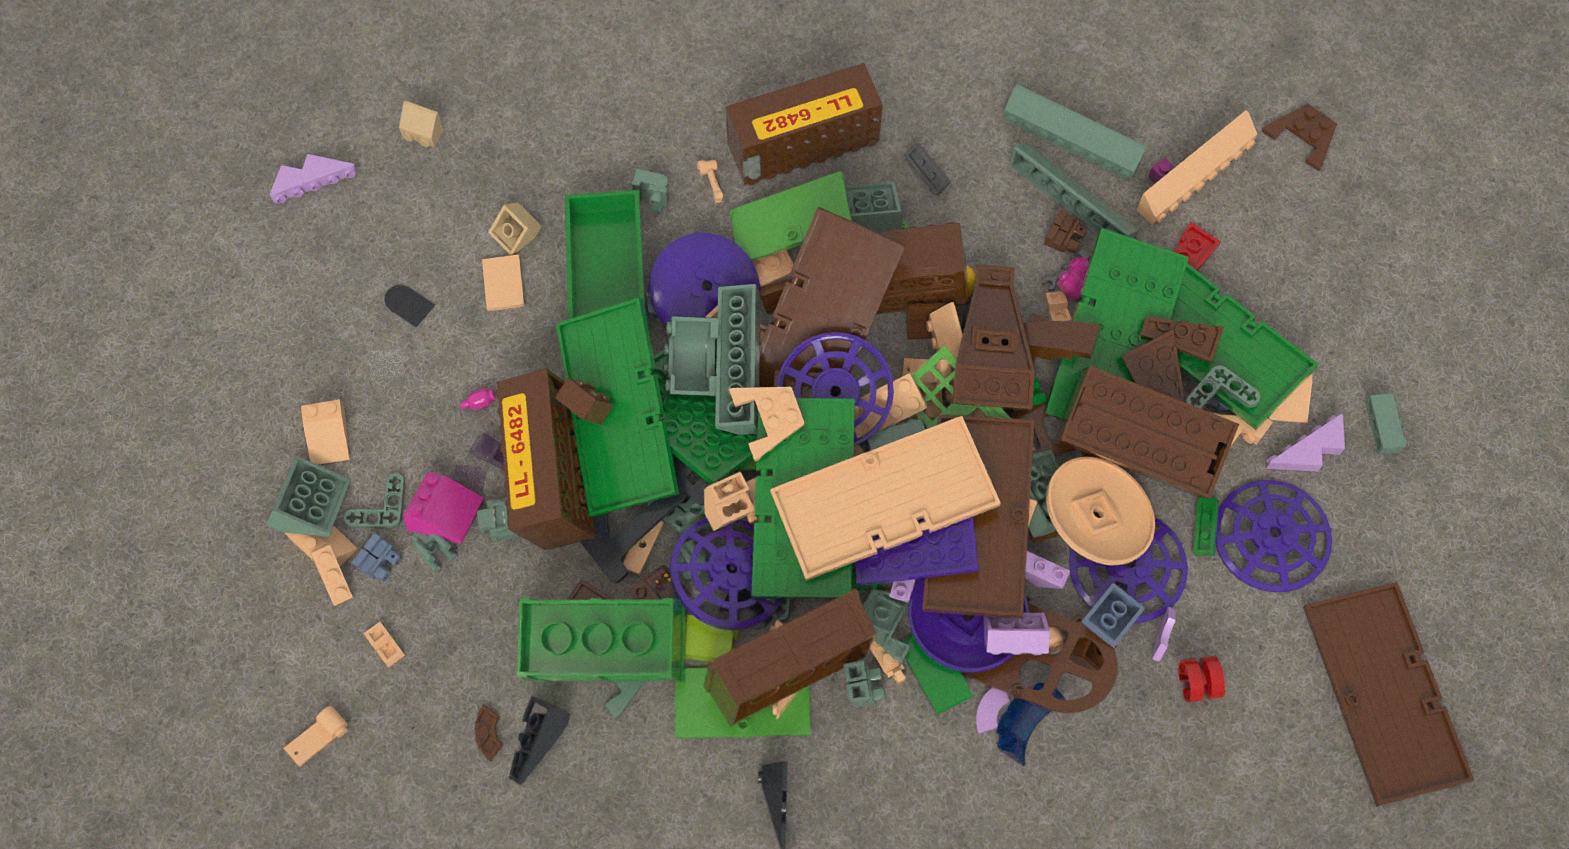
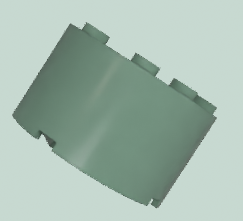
M672 316L671 321L666 324L668 343L664 344L663 350L664 355H667V363L663 364V374H667L665 391H668L669 394L716 396L715 340L718 338V319Z

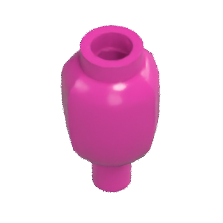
M482 388L470 393L467 400L460 402L462 410L468 407L471 409L484 408L496 400L492 389Z

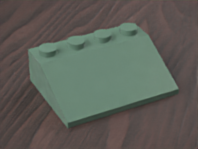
M894 182L845 186L853 222L878 232L902 229V211Z
M1052 450L1032 454L1030 498L1038 502L1028 528L1034 538L1056 531L1050 519L1046 502L1048 483L1052 475L1060 467Z
M296 456L288 470L265 525L284 533L328 537L351 479Z

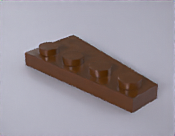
M1145 317L1139 336L1153 340L1174 329L1177 351L1211 363L1224 327Z

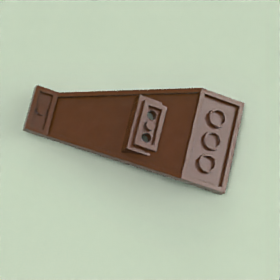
M978 264L976 266L975 286L955 364L952 404L1032 410L1035 369L1013 286L1015 267ZM987 338L989 343L983 344L982 339ZM1001 340H1007L1008 345H1002Z

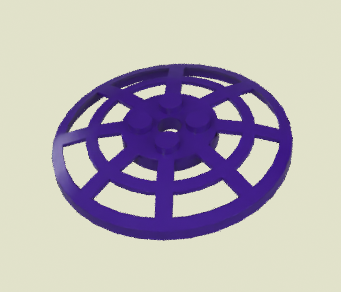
M824 333L805 340L786 358L777 380V387H783L786 374L797 379L795 398H801V384L804 382L813 386V397L811 398L855 399V405L864 408L865 411L854 421V428L861 424L869 416L870 412L881 415L877 424L864 436L857 438L854 430V446L866 441L881 428L893 404V378L886 360L869 342L848 333ZM838 339L853 343L849 353L840 351L824 353L821 341ZM813 345L817 356L808 361L800 372L791 368L790 365L803 350ZM862 346L873 354L883 369L871 373L867 365L856 357L859 347ZM837 357L846 360L842 369L830 368L827 359ZM820 362L823 372L816 379L806 375L812 366ZM853 362L864 371L866 376L856 380L849 373ZM886 376L888 397L886 407L882 408L874 404L876 400L875 380ZM868 383L870 384L871 392L869 402L858 398L859 387ZM832 387H839L841 389V394L838 397L830 395Z
M1258 480L1238 487L1222 502L1218 509L1216 549L1224 565L1240 581L1262 591L1288 592L1306 586L1323 571L1332 550V534L1328 519L1322 508L1305 491L1282 481ZM1266 485L1284 486L1298 492L1293 500L1282 495L1269 494ZM1254 486H1258L1261 493L1260 496L1250 499L1243 506L1232 501L1239 493ZM1304 498L1308 499L1318 510L1324 524L1313 523L1308 512L1300 505ZM1272 500L1282 501L1290 505L1285 512L1274 510ZM1260 501L1264 502L1266 511L1259 515L1248 510L1249 507ZM1226 508L1237 512L1233 523V534L1221 537V521ZM1296 509L1304 516L1308 525H1297L1291 517ZM1243 516L1253 521L1250 531L1240 533V522ZM1270 529L1278 530L1280 536L1273 537L1270 534ZM1316 532H1326L1327 534L1326 551L1321 562L1312 554L1316 544ZM1299 533H1310L1308 549H1305L1298 543ZM1252 540L1254 546L1258 549L1254 556L1246 550L1242 541ZM1236 543L1242 556L1249 562L1243 571L1238 569L1230 560L1225 551L1224 544ZM1292 550H1295L1302 556L1298 561L1287 565L1285 555ZM1264 554L1277 557L1278 566L1267 565L1260 562ZM1306 561L1316 568L1306 578L1295 583H1289L1288 572L1299 568ZM1255 567L1267 572L1280 573L1281 585L1263 583L1254 580L1249 575Z
M1155 518V523L1161 526V528L1154 534L1148 549L1139 558L1134 560L1135 567L1128 568L1125 564L1106 565L1090 559H1076L1077 552L1071 548L1069 554L1070 577L1080 598L1092 609L1112 583H1117L1127 587V594L1138 603L1149 601L1158 596L1165 604L1162 608L1152 613L1140 615L1134 623L1151 621L1164 615L1167 608H1172L1179 600L1185 588L1188 573L1186 554L1174 532L1162 521ZM1167 533L1177 545L1182 562L1171 561L1169 552L1161 540ZM1156 543L1163 553L1164 560L1153 559L1149 549ZM1095 566L1106 567L1110 577L1104 583L1099 579ZM1078 567H1088L1091 578L1098 587L1091 596L1085 592L1080 583L1076 570ZM1154 567L1165 568L1163 579L1159 585L1151 577ZM1171 569L1182 570L1180 585L1175 595L1170 598L1163 589L1169 580ZM1144 583L1153 590L1140 597L1135 595V587Z
M708 519L701 520L689 527L680 536L673 548L669 568L674 592L687 611L705 624L724 630L748 629L769 618L777 609L782 599H776L772 605H770L766 598H751L747 601L737 602L738 592L747 588L752 594L753 560L750 556L753 554L754 540L745 534L732 531L731 523L724 526V530L713 532L705 537H702L694 530L709 523ZM740 519L732 522L754 531V525ZM725 536L726 546L717 549L709 542L714 538ZM690 537L698 543L692 552L690 563L678 564L680 549L686 538ZM734 537L743 539L750 546L745 550L734 546ZM702 547L712 554L707 563H697L698 554ZM726 566H733L736 572H728ZM690 571L693 583L700 592L693 601L689 599L682 588L678 572ZM697 571H707L711 583L706 588L700 581ZM717 588L729 593V602L713 596L712 593ZM707 599L717 606L729 609V621L712 617L698 607ZM759 602L765 610L763 614L753 619L737 621V609L747 608Z

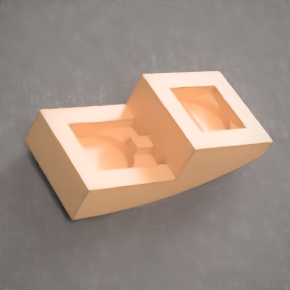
M1064 292L1045 293L1050 320H1072L1067 308L1068 302Z
M381 622L363 633L388 668L405 656Z

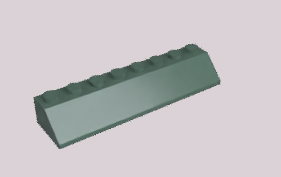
M1018 84L1015 85L1004 109L1003 119L1011 125L1016 124L1023 131L1032 132L1042 140L1047 139L1053 142L1056 147H1063L1075 156L1080 155L1089 163H1096L1102 166L1106 171H1113L1122 179L1132 180L1147 146Z
M1024 143L1013 148L1009 166L1096 233H1099V230L1104 228L1134 239L1136 238L1139 230L1133 223L1127 222L1118 212L1110 209L1104 201L1097 199L1091 191L1080 186L1075 179L1067 176L1062 169L1054 166L1048 158L1041 156L1033 147H1029Z
M756 284L718 287L716 429L738 435L757 434L758 408L755 401L735 407L729 389L759 388L760 293Z

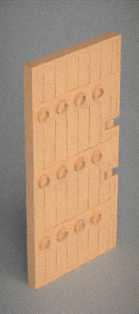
M962 416L770 489L806 581L877 554L876 549L882 546L884 550L921 537L922 531L926 529L931 533L996 508L1001 504ZM924 518V522L918 524L917 520ZM878 535L880 539L873 541L872 537Z

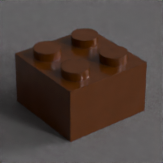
M567 378L555 396L558 401L581 419L600 425L614 406L609 402L610 398L601 392L597 393L595 386L587 381L584 383L578 378L576 380Z

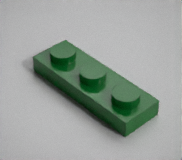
M1198 498L1194 540L1195 556H1215L1219 509L1218 498Z

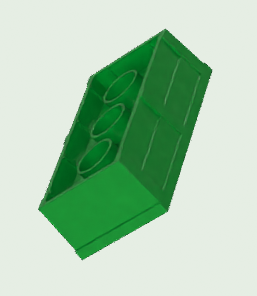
M639 190L565 195L568 319L635 298H641L644 301Z
M520 598L517 677L525 681L685 682L686 608L681 604L680 599L663 598V600H608L602 598H591V600H537Z

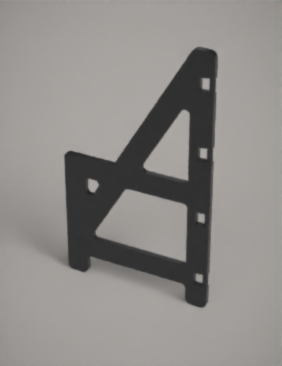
M672 454L679 494L653 501L613 538H610L607 513L593 517L595 538L580 541L608 578L614 583L621 582L628 575V569L621 561V557L688 496H692L699 505H704V489L709 485L674 454ZM692 474L698 480L694 485L688 480Z

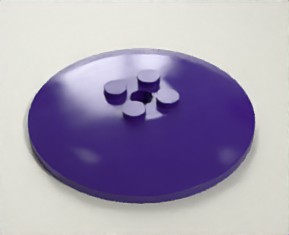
M693 233L674 240L659 254L650 273L649 295L655 313L666 326L667 322L671 321L672 316L706 318L705 316L718 306V287L756 284L760 292V282L752 260L736 243L717 234ZM702 282H709L711 290L705 291L702 288Z
M920 578L916 582L909 600V624L916 642L932 660L946 668L970 673L987 671L998 667L1014 655L1012 653L992 654L986 651L984 616L973 615L971 621H966L963 619L962 614L923 612L925 578ZM1024 594L1023 613H1029L1027 599Z

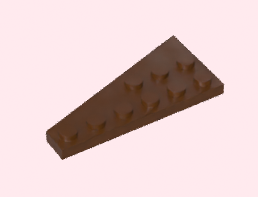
M1174 329L1121 356L1136 384L1185 402Z

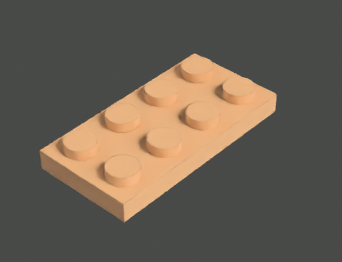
M912 373L893 381V404L887 419L879 431L928 408ZM888 385L876 390L875 405L882 408L886 407ZM870 393L860 399L869 402ZM855 405L854 420L863 414L864 408ZM870 412L869 416L861 423L863 436L877 424L881 415Z

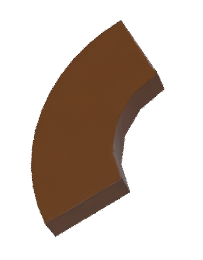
M483 705L476 718L475 736L480 751L491 762L503 747L496 734V725L500 716Z

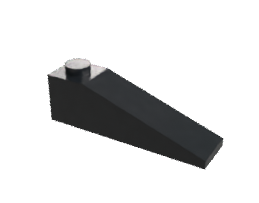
M534 696L531 697L522 722H527L525 733H520L518 737L521 750L514 754L509 779L519 785L525 782L563 733L571 715L569 712Z
M787 761L762 765V771H758V783L762 784V791L780 849H785Z

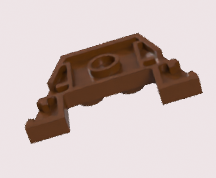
M1306 104L1265 126L1262 132L1273 140H1276L1284 129L1292 132L1316 149L1306 160V163L1320 171L1337 123L1311 105Z

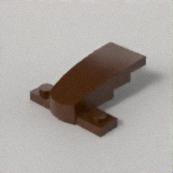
M1031 313L1027 323H1023L1033 365L1036 357L1053 361L1054 357L1072 360L1073 356L1091 359L1100 331V325L1048 321V316Z

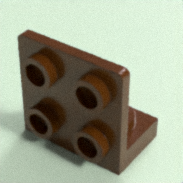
M937 301L931 304H922L915 302L908 305L906 317L908 340L933 338L932 333L927 330L926 321L929 320L930 313L945 306L946 303Z

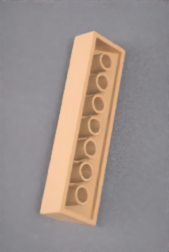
M1245 110L1143 193L1137 211L1151 225L1156 222H1162L1169 211L1174 212L1179 207V203L1182 200L1186 202L1192 196L1193 191L1196 190L1198 192L1205 185L1204 182L1213 180L1220 169L1223 171L1230 165L1232 159L1237 160L1243 154V150H1249L1254 146L1257 132L1249 112Z
M951 302L930 313L926 326L928 332L932 333V348L938 352L943 346H946L957 358L963 334L954 302ZM954 378L952 379V384H950L953 388H954ZM947 389L945 390V398L947 402L950 401V404H952L953 395ZM977 408L972 414L969 415L974 417H985L984 413L979 408Z

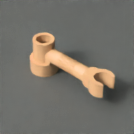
M716 160L697 161V169H700L699 175L707 174L709 177L715 203L723 202V194L714 172L717 170Z

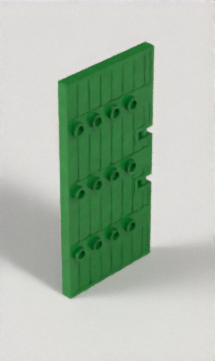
M1104 228L1099 230L1079 295L1083 297V300L1077 303L1072 322L1100 325L1099 335L1091 359L1073 356L1072 360L1060 358L1044 414L1063 420L1082 369L1088 366L1135 383L1121 356L1151 341L1139 336L1145 317L1171 319L1189 257ZM1090 300L1094 301L1093 306L1089 305Z
M1187 263L1170 320L1177 322L1185 321L1192 324H1207L1208 326L1215 327L1222 326L1224 329L1211 363L1177 351L1180 370L1199 385L1215 366H1224L1258 390L1260 400L1258 405L1252 408L1244 406L1221 388L1213 396L1257 430L1317 369L1319 364L1265 322L1261 321L1259 324L1255 322L1256 316L1227 293L1224 296L1220 295V288ZM1222 372L1216 373V378L1223 376ZM1233 382L1229 385L1230 388L1234 391H1237L1241 388L1240 384L1237 382ZM1204 385L1202 387L1208 393H1211L1213 391V388L1210 385ZM1254 395L1248 396L1247 400H1248V401H1250L1251 399L1254 400V397H1255V396H1254Z
M635 298L556 323L565 380L567 378L573 380L578 378L584 383L586 381L596 387L595 391L597 393L601 392L610 398L609 402L614 405L601 425L583 420L571 411L589 516L595 517L679 494L666 422L660 420V416L664 415L658 377L652 375L651 371L655 370L656 366L643 299Z
M796 398L805 425L756 461V470L760 471V476H756L755 517H758V522H754L752 598L836 599L851 591L852 563L806 581L770 489L854 457L855 399ZM758 411L757 440L768 436ZM768 471H773V476H768ZM766 517H771V523H766Z

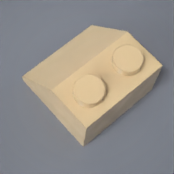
M404 101L399 124L402 137L407 141L415 140L424 147H435L443 132L438 112Z
M510 203L503 205L488 233L510 255H514L536 237L542 226L519 203Z

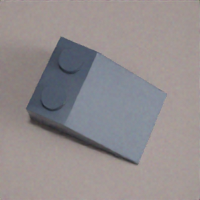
M1112 583L1081 623L1114 648L1144 611L1145 607Z

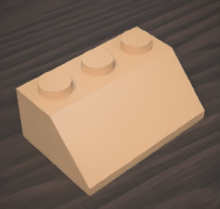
M335 526L332 527L328 537L285 533L312 561L313 558L310 551L327 543L330 544L339 567L358 550Z

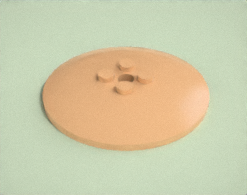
M1079 457L1062 464L1052 475L1046 492L1048 513L1055 529L1072 549L1094 562L1106 565L1130 563L1139 558L1148 549L1155 532L1153 508L1143 488L1128 472L1104 459ZM1093 511L1097 512L1100 515V518L1096 517Z

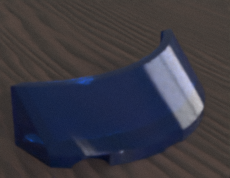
M1038 683L1034 685L1033 689L1041 690L1045 683ZM1055 688L1053 696L1056 699L1066 700L1059 690ZM1015 698L999 721L997 727V734L999 735L998 749L1024 767L1026 764L1025 751L1028 740L1036 726L1051 710L1026 700Z

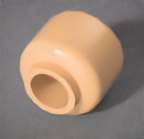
M1049 627L1048 653L1055 654L1062 650L1066 638L1059 628Z

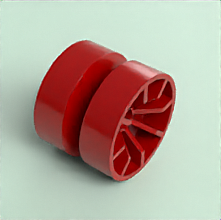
M1216 655L1201 657L1199 664L1195 658L1179 661V681L1190 683L1182 691L1187 703L1202 701L1204 695L1208 700L1224 697V673Z

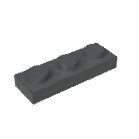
M914 143L904 155L936 195L942 193L951 183L919 143Z

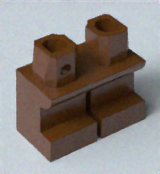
M1060 210L1046 236L1044 245L1063 253L1066 250L1075 253L1080 242L1072 239L1074 235L1083 239L1087 228L1079 224L1080 219H1073L1067 216V212Z

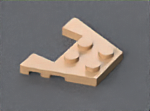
M791 387L729 389L735 407L755 401L768 437L748 443L754 461H758L764 454L774 449L777 444L805 425Z

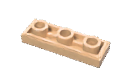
M660 521L629 550L623 562L629 572L641 575L664 525L663 521ZM641 544H646V547L641 548L639 546Z

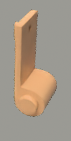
M904 358L902 377L909 373L913 375L928 360ZM941 359L934 366L945 379L953 372V367L947 360ZM930 370L920 379L922 382L936 383V387L941 383Z
M329 706L321 711L316 718L317 722L284 747V750L299 767L336 737L340 738L347 732L348 723L333 706Z

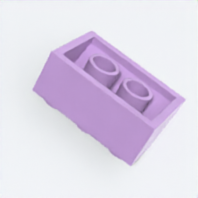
M1023 613V619L984 616V639L987 652L992 654L1012 653L1015 655L1022 653H1032L1034 655L1048 653L1050 630L1045 613Z

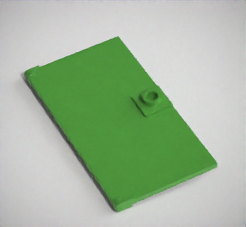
M839 171L729 210L735 243L753 261L802 245L818 207L852 221L843 172Z
M685 668V682H676L675 738L811 735L809 686L796 694L779 719H776V715H772L771 705L730 727L710 693H707L703 687L707 668Z

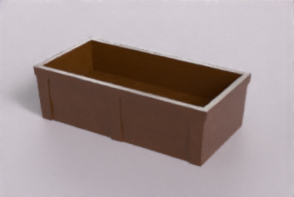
M857 589L709 662L703 687L707 693H710L730 727L844 668V664L858 662L866 657L877 633L859 599L860 595Z

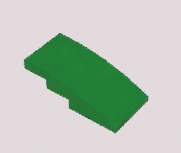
M913 635L900 641L910 646L905 660L916 678L921 691L937 715L973 697L960 671L946 668L932 660L920 648Z

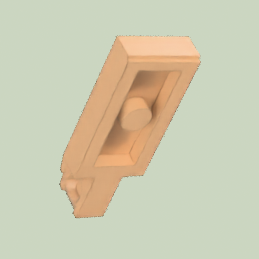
M873 641L869 650L883 673L888 678L893 676L898 684L904 682L905 676L901 671L904 669L903 665L898 663Z

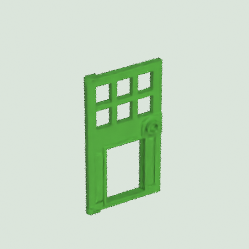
M943 346L913 374L918 386L927 394L924 398L925 402L928 403L932 400L942 411L940 415L969 416L979 408L986 417L1012 419L1002 408L951 404L946 408L935 395L944 387L952 395L954 390L949 382L954 378L955 370L945 379L934 367L944 357L955 369L957 358L946 346ZM929 370L941 382L932 392L920 380ZM923 410L916 413V416L922 419V422L928 429L937 425L938 416L932 421Z

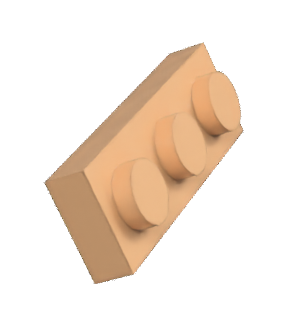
M327 543L310 551L332 604L336 606L353 598L330 544Z

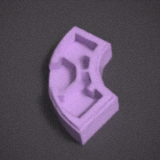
M1171 607L1167 608L1163 616L1153 648L1152 659L1158 662L1168 647L1170 633L1176 621L1175 609Z
M991 688L983 696L976 712V729L978 734L998 727V712L1004 705L1010 702L1006 692Z

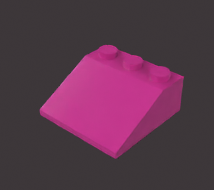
M427 472L404 513L406 530L428 536L436 534L448 541L462 544L477 515V510H480L484 502V497L446 476Z

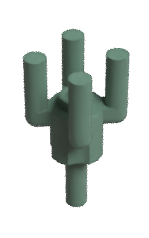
M413 532L414 535L411 539L415 543V549L420 553L423 561L435 573L441 567L434 561L435 557L431 553H434L439 548L450 560L456 557V554L450 549L451 545L444 537L436 534L428 536Z

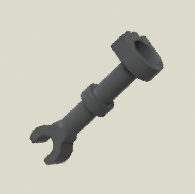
M1080 248L1075 252L1076 257H1085L1090 262L1091 256L1085 250ZM1069 263L1064 264L1061 270L1054 276L1043 279V286L1046 283L1052 285L1048 289L1049 292L1055 290L1056 283L1059 280L1058 276L1063 271L1068 270L1070 267Z

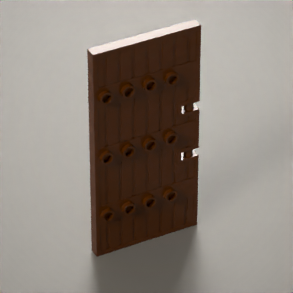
M818 207L790 272L793 278L791 281L788 280L774 311L773 317L776 319L774 323H769L760 345L759 385L761 387H774L775 370L780 371L789 354L798 345L813 336L839 332L848 333L865 340L906 245ZM800 279L804 281L803 286L799 285ZM783 321L787 323L785 328L781 326ZM838 339L821 341L824 353L832 351L849 353L853 343ZM811 345L803 350L793 360L790 367L800 372L808 361L817 356L814 346ZM860 346L859 349H858V352H857V354H856V357H857V358H858L859 353H860V351H861V349H862V346ZM837 357L827 359L830 368L842 369L846 360ZM820 362L812 366L808 372L822 373L823 369ZM853 362V364H852V366H851V368H850V371H849L850 374H851L852 369H853V367H854V365H855L854 362ZM832 387V394L830 395L838 397L841 394V389L839 387Z
M938 414L937 425L960 416ZM962 416L1001 504L996 508L973 516L979 571L925 578L923 612L1023 619L1034 420Z
M1395 582L1306 604L1303 607L1376 807L1474 781L1446 706L1440 707L1438 701L1442 699L1429 662L1428 660L1422 661L1420 656L1424 653L1398 583ZM1410 657L1413 658V664H1411ZM1428 703H1430L1432 710H1429Z

